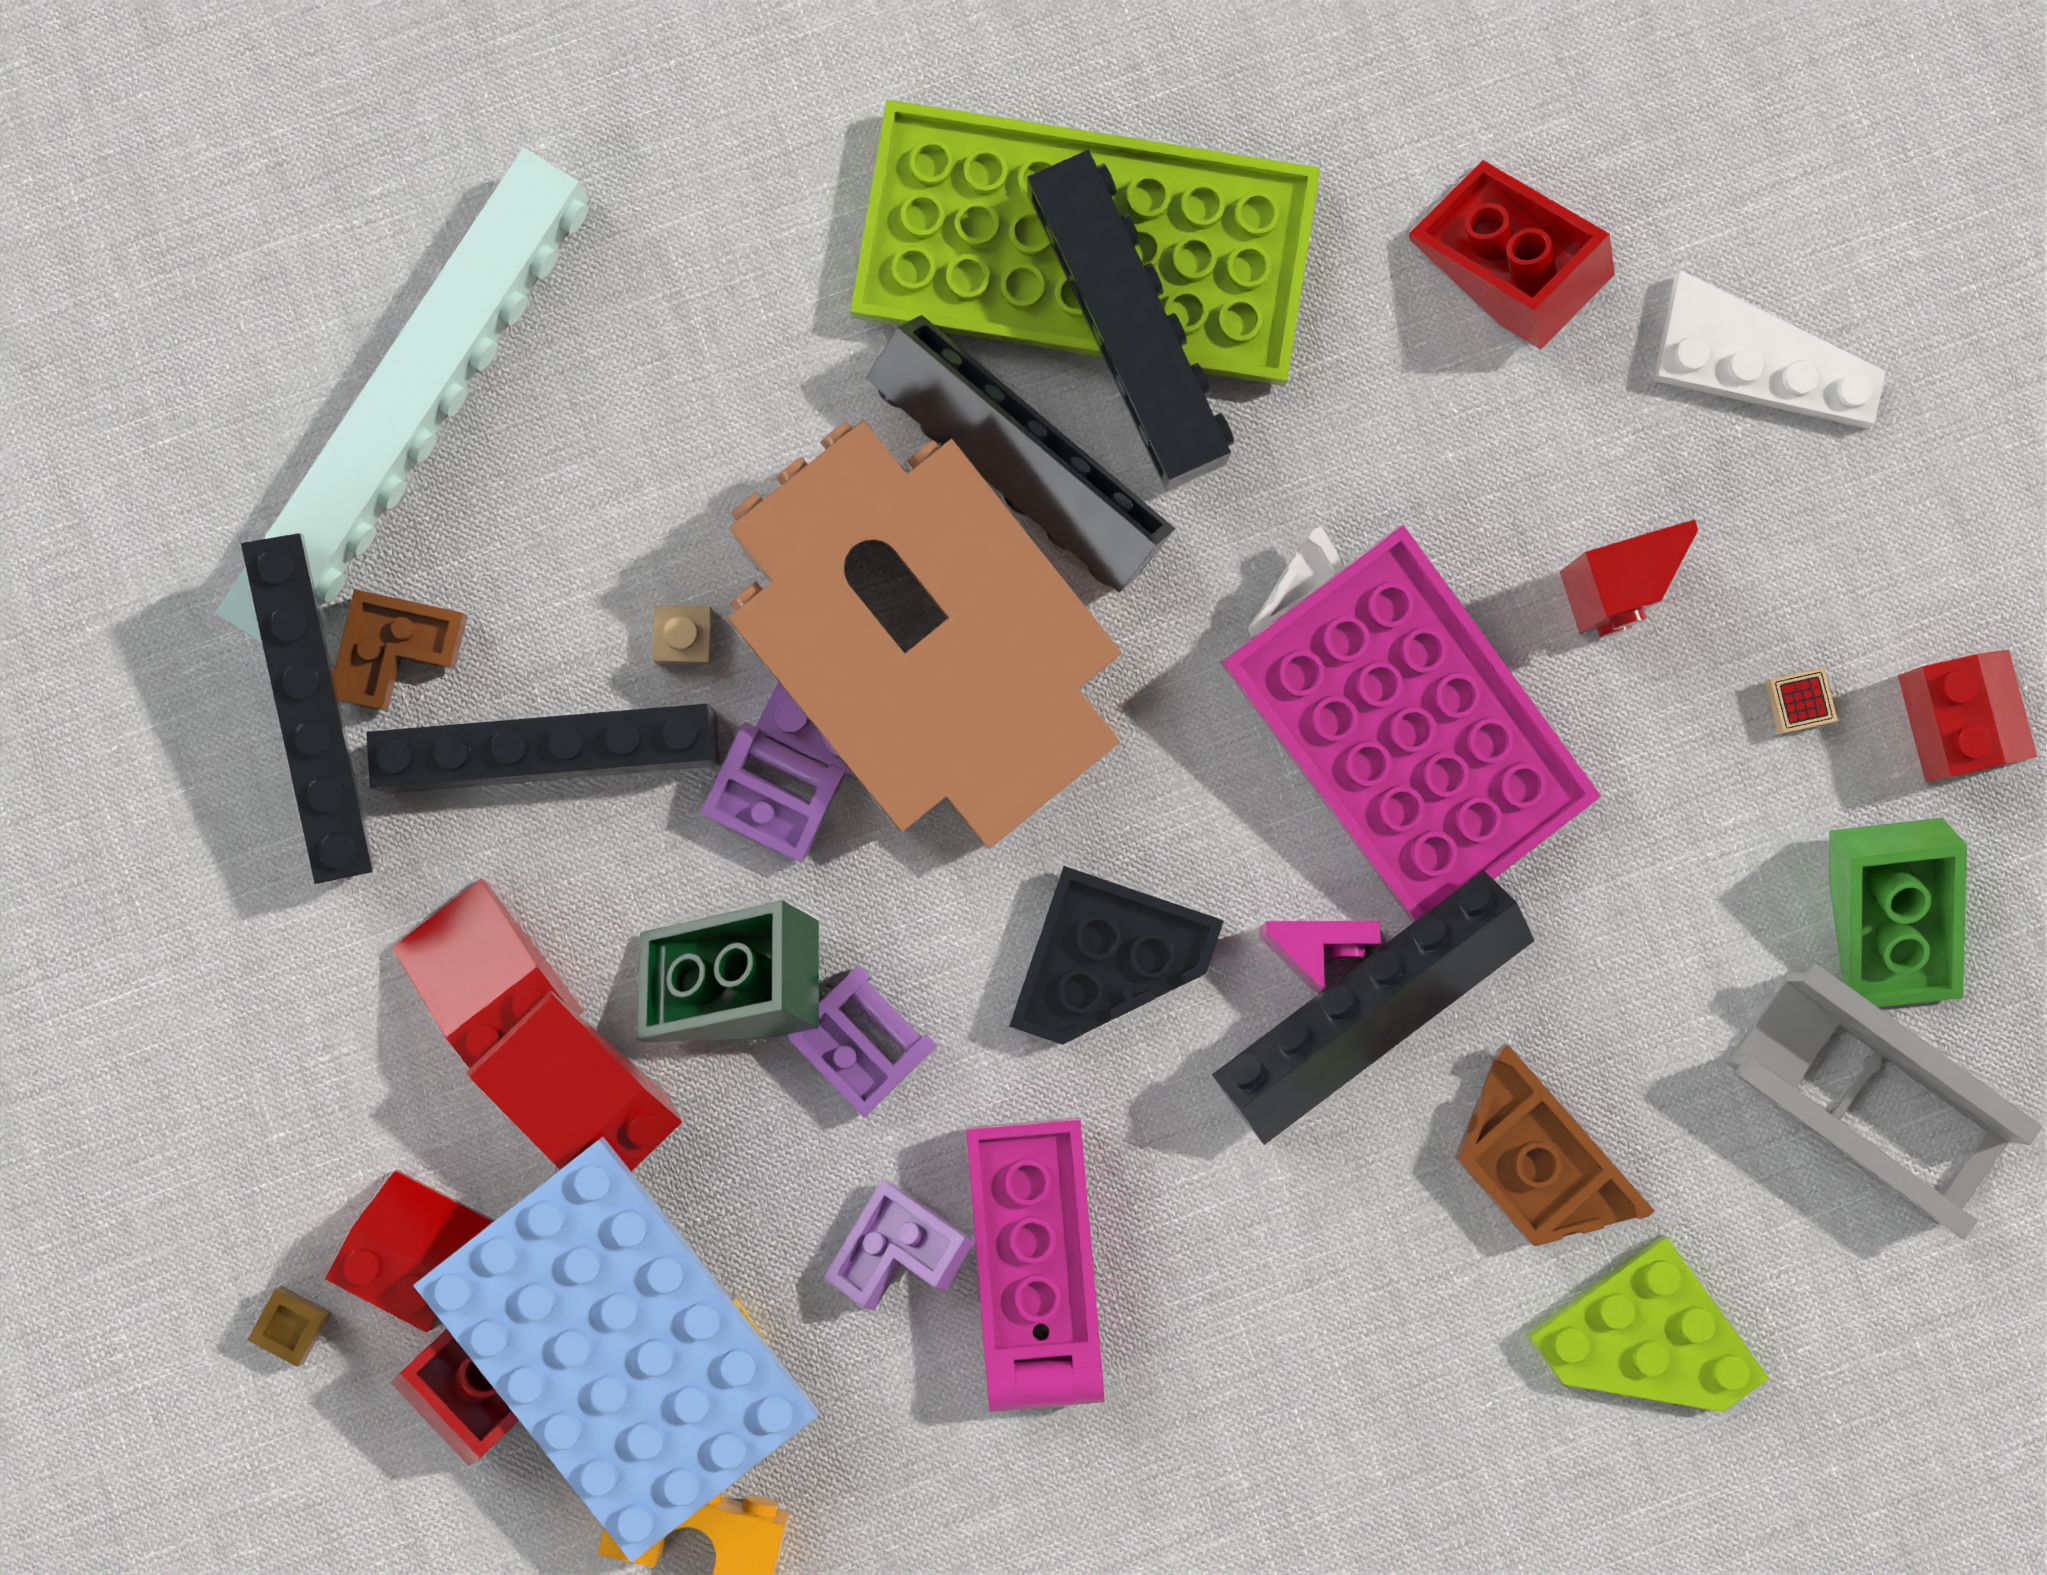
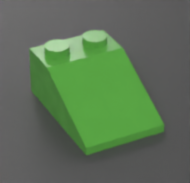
M1943 818L1829 831V886L1843 983L1878 1008L1963 998L1967 844Z

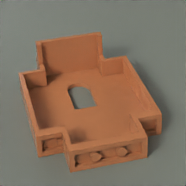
M864 420L853 429L845 421L820 441L825 451L809 464L803 457H800L780 472L775 478L781 486L765 499L756 492L731 512L736 522L729 527V532L744 549L746 557L757 570H761L770 581V584L762 589L755 582L735 597L730 604L736 611L728 617V620L901 832L905 831L945 798L983 846L990 849L1121 742L1079 688L1120 656L1122 652L952 438L941 447L934 440L926 444L907 460L913 468L907 474ZM874 540L890 546L948 617L947 620L906 653L896 644L846 580L844 574L846 556L854 546L861 542Z

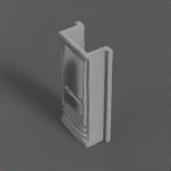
M1811 963L1806 972L1788 973L1726 1061L1727 1065L1736 1070L1734 1074L1962 1239H1966L1978 1221L1964 1211L1963 1207L2008 1142L2031 1145L2043 1127L1817 963ZM1841 1026L1875 1052L1871 1057H1866L1863 1060L1862 1071L1832 1114H1830L1795 1087L1837 1027ZM1883 1057L1984 1130L1941 1193L1840 1121L1871 1074L1877 1073L1881 1069L1880 1061Z

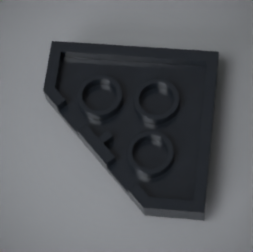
M1063 866L1009 1027L1063 1045L1207 973L1224 920Z

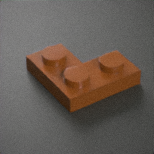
M354 589L333 673L339 701L388 712L401 658L455 670L468 616L462 612Z

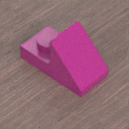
M1265 921L1260 927L1261 939L1317 994L1324 990V949H1331V958L1362 959L1366 958L1365 949H1373L1381 944L1380 921Z

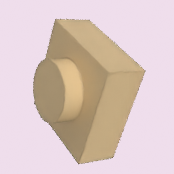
M655 605L653 661L656 664L711 665L713 609L700 606Z

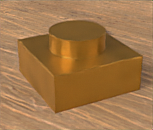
M280 1286L274 1289L248 1341L299 1367L305 1363L332 1312Z

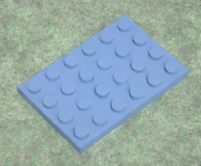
M604 1137L597 1140L413 1285L631 1563L818 1416L819 1410Z

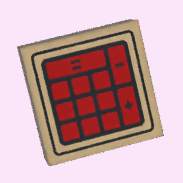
M1824 667L1764 681L1777 735L1838 721Z

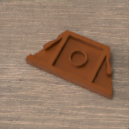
M1503 1044L1499 1047L1455 1159L1523 1237L1536 1247L1562 1240L1563 1237L1568 1235L1593 1232L1604 1229L1606 1225L1633 1218H1646L1655 1212L1508 1044Z

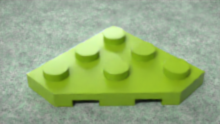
M1663 1235L1653 1240L1525 1334L1558 1381L1568 1386L1725 1412L1770 1379L1671 1241Z

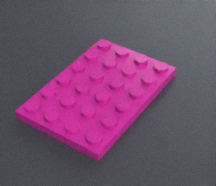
M1404 525L1395 528L1220 662L1413 923L1484 870L1493 879L1498 877L1601 797L1600 793Z

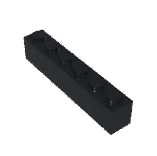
M1088 149L1027 176V196L1162 485L1167 492L1226 465L1231 454L1229 446L1234 444V437L1223 414L1219 413L1214 416L1205 396L1211 394V390L1203 369L1198 363L1190 365L1182 346L1187 344V338L1180 320L1175 313L1167 315L1158 296L1162 295L1164 291L1156 269L1152 263L1143 265L1135 246L1140 244V239L1133 220L1128 213L1120 216L1112 197L1117 195V191L1107 166L1104 163L1097 166Z
M923 315L897 327L865 377L878 389L879 395L885 402L893 407L901 408L919 423L922 432L929 439L944 445L952 438L983 479L1004 495L1006 503L1013 510L1029 516L1046 531L1048 538L1053 544L1061 549L1070 551L1088 566L1089 572L1097 581L1106 586L1113 587L1119 593L1142 573L1176 529Z
M296 533L241 543L314 884L372 873L374 861L304 535Z
M707 703L366 732L370 788L387 794L720 766L716 711Z
M1484 870L1214 1072L1212 1076L1234 1109L1263 1145L1267 1144L1533 943L1535 940L1517 901Z

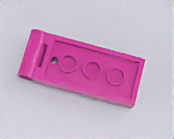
M1077 1117L967 1127L966 1134L989 1412L1105 1402L1081 1119ZM1044 1324L1049 1330L1047 1334L1038 1336L1033 1332L1034 1326Z

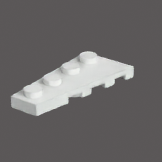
M1680 270L1674 277L1653 381L1868 429L1876 421L1886 371Z

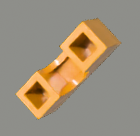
M721 1492L674 1529L695 1528L710 1538L716 1552L713 1575H775L790 1512L778 1510V1502L770 1498L746 1495L744 1501L723 1497ZM604 1528L598 1555L631 1562ZM668 1535L632 1563L655 1568L663 1555Z

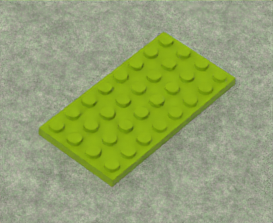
M886 99L850 309L852 318L901 326L923 315L944 333L1103 358L1027 196V176L1089 149L1096 165L1104 163L1113 178L1117 195L1113 196L1112 199L1120 216L1128 213L1134 222L1140 239V244L1135 246L1143 265L1152 263L1158 273L1164 291L1158 297L1166 314L1175 313L1182 324L1187 338V344L1183 345L1182 348L1190 365L1198 363L1205 374L1286 386L1321 167Z

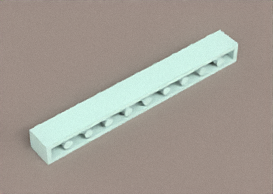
M524 147L264 537V539L296 533L304 535L319 609L324 601L330 602L342 589L346 579V575L343 572L355 554L357 556L363 554L371 545L376 535L374 525L386 508H393L402 498L407 487L405 478L415 463L423 462L433 451L437 442V435L435 433L446 416L452 417L462 407L468 393L466 386L477 369L479 371L484 370L493 360L498 348L496 341L506 325H513L522 316L528 303L526 295L537 278L544 279L553 269L558 258L557 248L566 234L575 233L585 220L588 212L586 204L589 198L580 182ZM245 566L215 613L262 642Z

